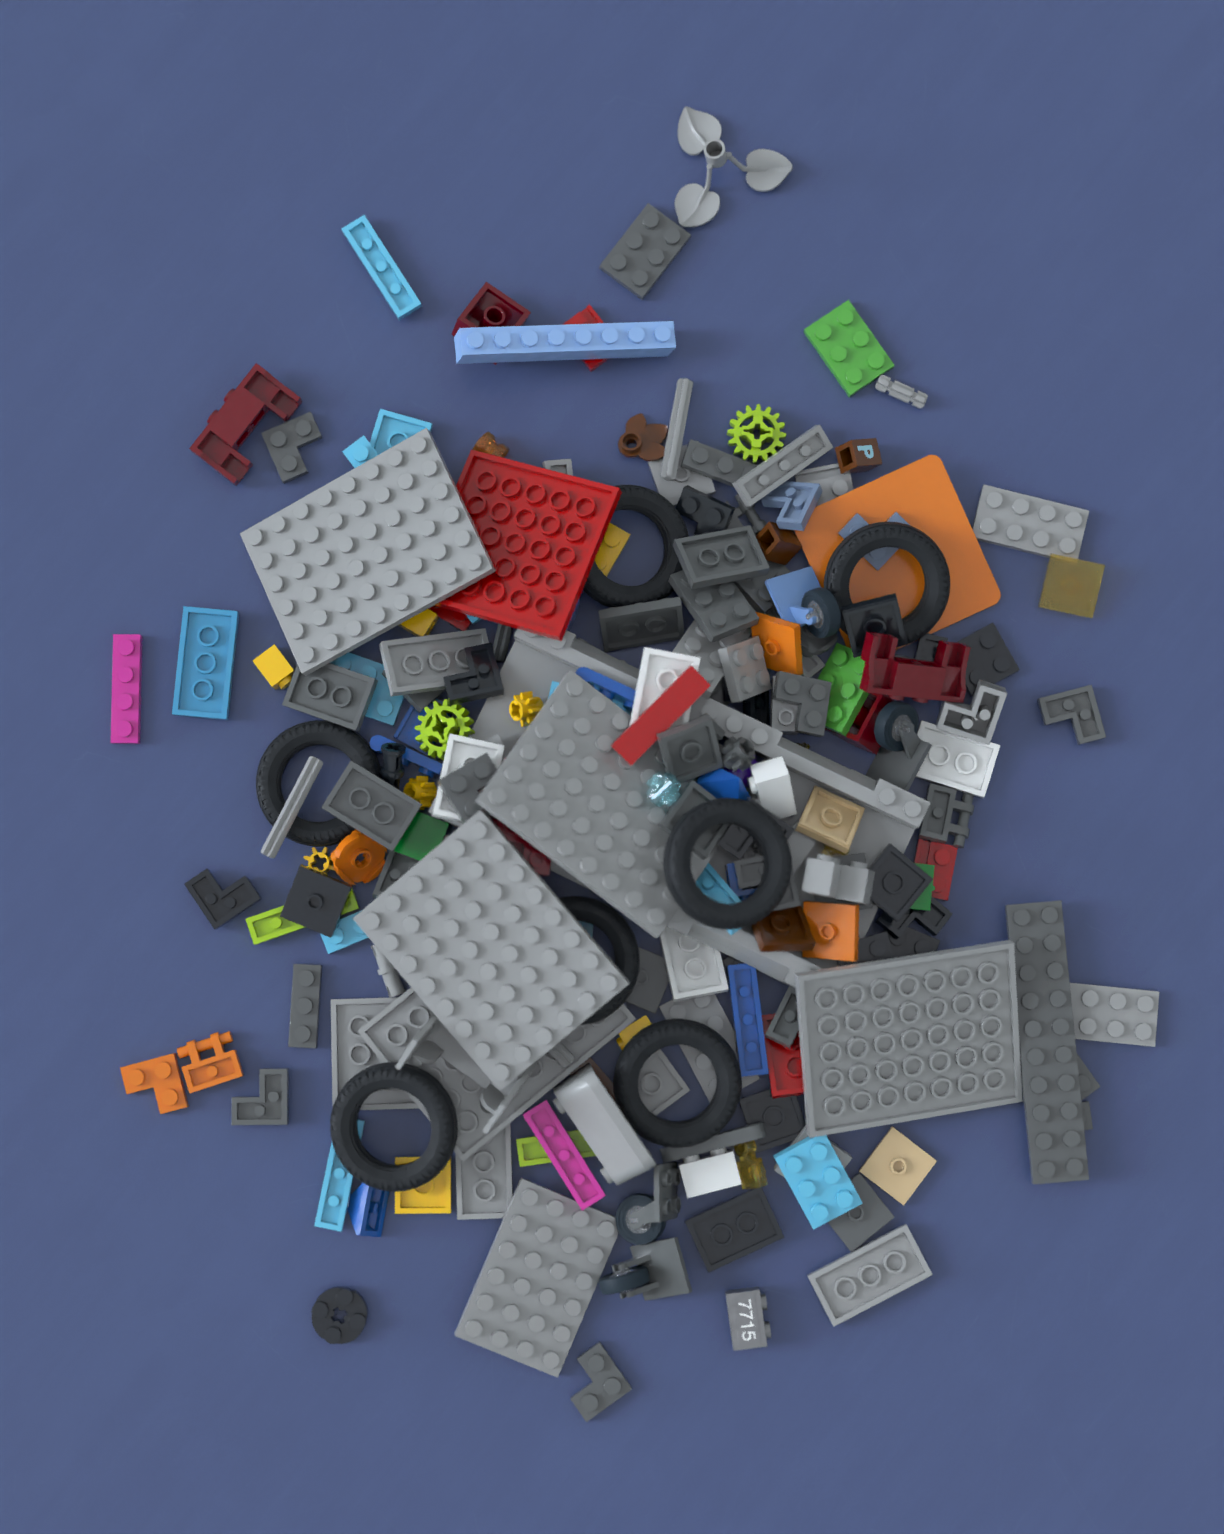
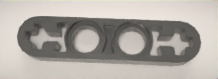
M758 1122L719 1132L709 1140L694 1146L683 1148L662 1147L660 1148L663 1163L756 1140L767 1135L763 1122Z

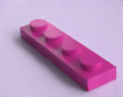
M113 634L112 744H140L141 634Z
M547 1099L524 1113L525 1120L581 1210L583 1211L605 1197L606 1194Z

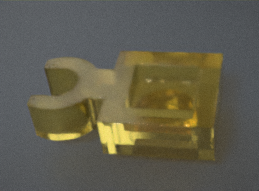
M752 1140L734 1145L735 1152L740 1157V1161L736 1162L742 1189L760 1188L768 1185L762 1158H756L755 1141Z

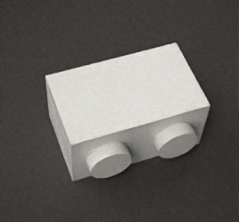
M777 757L750 766L752 777L747 778L751 793H756V797H753L752 800L779 819L796 815L790 776L783 757Z
M725 1147L710 1151L711 1155L700 1158L698 1154L683 1158L684 1162L678 1163L687 1198L742 1184L733 1150L727 1151Z

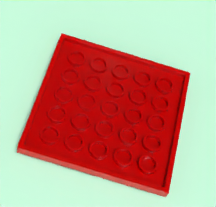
M471 449L456 487L496 571L435 604V606L562 641L622 492L618 487Z

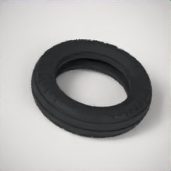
M637 485L614 486L620 488L622 492L615 511L632 510L648 517L659 529L664 543L663 561L657 573L649 581L637 586H625L610 580L601 572L594 561L583 591L598 603L609 608L667 598L674 591L668 582L670 575L683 570L673 548V543L675 539L689 537L685 522L674 505L661 494Z
M878 522L866 525L848 535L837 546L825 571L824 588L829 590L835 597L841 614L840 629L848 635L841 607L853 604L849 593V582L856 564L862 557L875 549L896 547L908 551L920 563L925 579L924 592L919 604L909 615L902 618L907 643H912L924 636L935 626L946 608L950 594V573L946 559L937 544L928 535L913 526L899 522Z
M324 720L303 722L279 734L265 750L256 775L258 802L268 822L274 826L286 803L282 794L281 780L287 763L295 754L307 747L326 745L337 748L344 752L351 761L383 780L380 774L381 766L369 743L356 731ZM296 816L286 838L307 846H331L339 844L356 829L337 817L324 822H312Z
M718 798L695 806L675 824L666 842L663 868L665 880L673 899L687 915L709 927L739 929L761 921L781 902L791 878L792 857L788 840L782 828L769 813L745 800ZM716 824H733L745 829L756 839L763 853L764 873L762 880L754 893L739 903L725 904L711 899L701 891L692 874L691 855L694 845L702 833Z
M584 896L559 898L578 921L591 923L606 934L614 950L615 965L630 981L625 988L580 1025L590 1024L614 1013L630 996L639 973V948L631 927L611 906Z
M687 1019L659 1021L635 1034L620 1053L613 1076V1091L616 1104L633 1130L649 1142L671 1148L694 1146L718 1134L734 1115L742 1089L739 1062L728 1042L712 1028ZM671 1045H687L698 1049L710 1059L716 1073V1090L710 1104L699 1115L685 1121H668L657 1117L645 1107L638 1091L639 1075L644 1063L653 1053Z
M398 1062L376 1064L354 1075L339 1092L334 1102L330 1119L332 1144L346 1170L360 1182L372 1188L390 1192L411 1190L435 1178L450 1160L458 1136L456 1110L450 1095L443 1085L430 1073L414 1065L405 1063L398 1070L395 1067ZM388 1088L400 1089L412 1094L423 1104L431 1122V1137L427 1149L419 1159L408 1164L392 1165L379 1161L365 1149L359 1138L357 1118L363 1102L373 1092Z

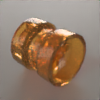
M488 431L477 441L472 450L505 458L510 449L504 443L497 445L495 436Z

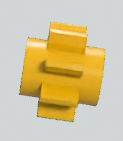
M532 691L514 695V700L509 706L511 717L514 721H520L521 727L529 726L544 706L539 697H533Z
M416 776V778H409V782L404 786L403 793L421 803L422 806L419 810H424L425 807H431L437 794V787L434 782H428V776Z
M312 847L313 854L310 857H303L308 861L309 866L307 867L326 875H328L327 873L330 870L335 871L334 866H332L331 857L327 855V847L323 848L322 853L318 852L315 847ZM317 857L327 860L323 864V870L314 867V864L317 863Z

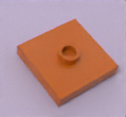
M756 612L759 621L757 625L751 627L752 637L759 636L766 667L778 672L783 671L802 675L800 624Z
M803 901V911L816 944L812 951H802V957L858 961L859 904Z

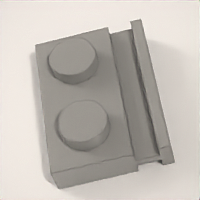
M838 463L801 470L794 475L796 482L817 483L821 485L823 492L815 507L854 490L851 474H841Z

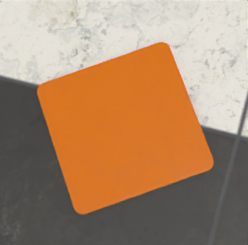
M928 455L815 507L804 531L794 530L821 588H824V576L828 562L837 546L844 540L838 532L856 513L868 524L886 522L894 512H897L910 526L928 535L942 551L950 573V594L946 608L939 621L928 634L939 631L995 605L1001 597L998 585L943 462L936 455ZM900 548L878 571L862 557L854 567L850 577L849 593L851 601L854 604L896 593L901 618H904L917 607L922 598L925 586L924 573L918 560L911 553ZM839 628L846 647L851 648L848 635Z

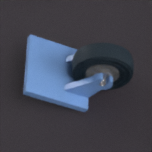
M812 566L770 578L764 582L781 619L800 624V627L806 625L809 631L818 638H826L838 632L841 625L838 603L829 590L821 588Z

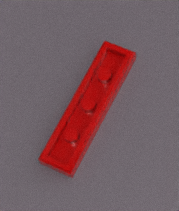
M690 665L610 746L632 766L658 740L656 734L666 731L711 685Z

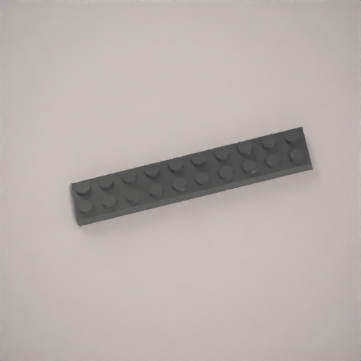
M1062 900L1005 905L1008 940L1014 942L1021 1079L1031 1182L1034 1185L1089 1180Z

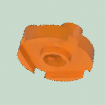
M354 830L338 844L330 857L335 872L343 881L351 885H356L354 882L358 883L361 881L365 884L374 880L381 873L386 861L384 857L385 852L387 853V848L360 831ZM363 853L364 859L361 862L359 860L355 861L357 856Z

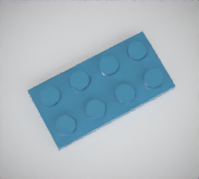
M183 606L172 715L228 720L239 621L238 611Z

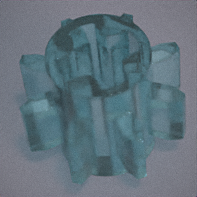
M657 772L646 783L650 787L646 791L647 796L659 807L664 803L670 807L681 796L678 792L681 784L669 772H666L663 776L660 772Z

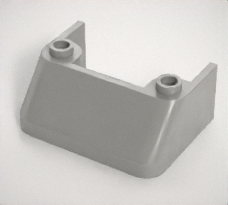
M433 1014L412 1039L395 1066L400 1070L412 1055L419 1061L427 1064H432L439 1057H442L485 1089L480 1096L481 1104L487 1111L493 1114L482 1130L487 1134L533 1072L536 1062L500 1091L435 1014Z
M587 1063L553 1087L554 1094L557 1097L553 1100L555 1106L561 1114L567 1112L604 1166L600 1171L609 1184L614 1181L618 1186L657 1165L649 1149H646L595 1074L590 1063Z

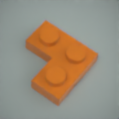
M176 1053L120 1067L126 1094L154 1088L160 1114L189 1107Z

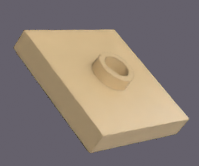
M815 785L795 831L847 854L865 808Z
M891 1126L858 1171L902 1205H905L937 1160Z

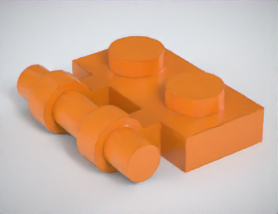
M230 1031L222 1034L216 1032L210 1034V1038L198 1042L192 1040L187 1042L185 1046L177 1048L180 1059L190 1056L192 1064L181 1067L189 1094L244 1076L236 1049L226 1053L224 1050V1044L233 1042ZM214 1049L216 1056L201 1060L200 1052Z

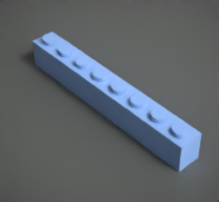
M674 321L459 328L454 336L457 364L666 357L676 348Z

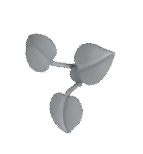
M686 106L682 111L678 124L679 144L690 155H699L704 151L707 162V176L704 188L699 184L692 183L682 187L677 193L675 210L679 224L682 227H698L708 223L716 216L720 208V198L715 192L709 191L712 169L722 167L727 160H730L743 172H747L746 181L748 185L760 192L771 191L778 187L792 171V163L775 151L757 149L747 155V166L742 165L732 156L731 152H726L725 145L720 140L722 129L719 121L708 113Z

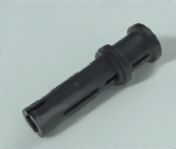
M385 743L381 745V752L384 755L380 774L385 782L399 790L400 778L403 777L405 771L402 767L403 754L406 753V747L399 743Z

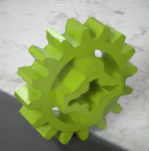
M757 404L756 409L753 411L747 405L745 414L738 410L736 412L738 420L731 419L729 423L734 429L727 430V435L733 437L729 440L728 445L736 446L733 454L736 456L742 453L743 460H747L750 457L752 458V463L756 464L758 458H761L764 462L768 459V455H774L776 453L775 448L781 450L784 444L779 440L785 439L786 433L780 432L785 427V423H777L780 416L779 413L773 416L770 415L771 407L769 406L765 411H761L760 404ZM752 418V422L749 425L740 427L746 420ZM763 419L766 420L767 422H769L770 425L772 426V428H771V427H768V426L763 422ZM754 430H759V439H754ZM741 441H745L750 446V450ZM773 442L768 448L761 451V447L765 443Z
M444 699L443 705L434 701V708L432 710L425 707L424 710L427 714L425 717L419 715L417 718L422 723L415 726V730L421 732L420 735L415 737L418 742L422 743L420 749L428 752V755L433 758L438 756L441 760H444L449 734L463 737L475 734V730L469 728V725L474 723L472 718L467 717L470 712L464 707L461 708L462 705L460 704L450 706L447 699ZM447 713L455 714L457 718H450L447 716ZM432 742H439L443 747L435 746Z

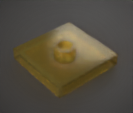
M1050 553L1038 607L1093 618L1105 565Z

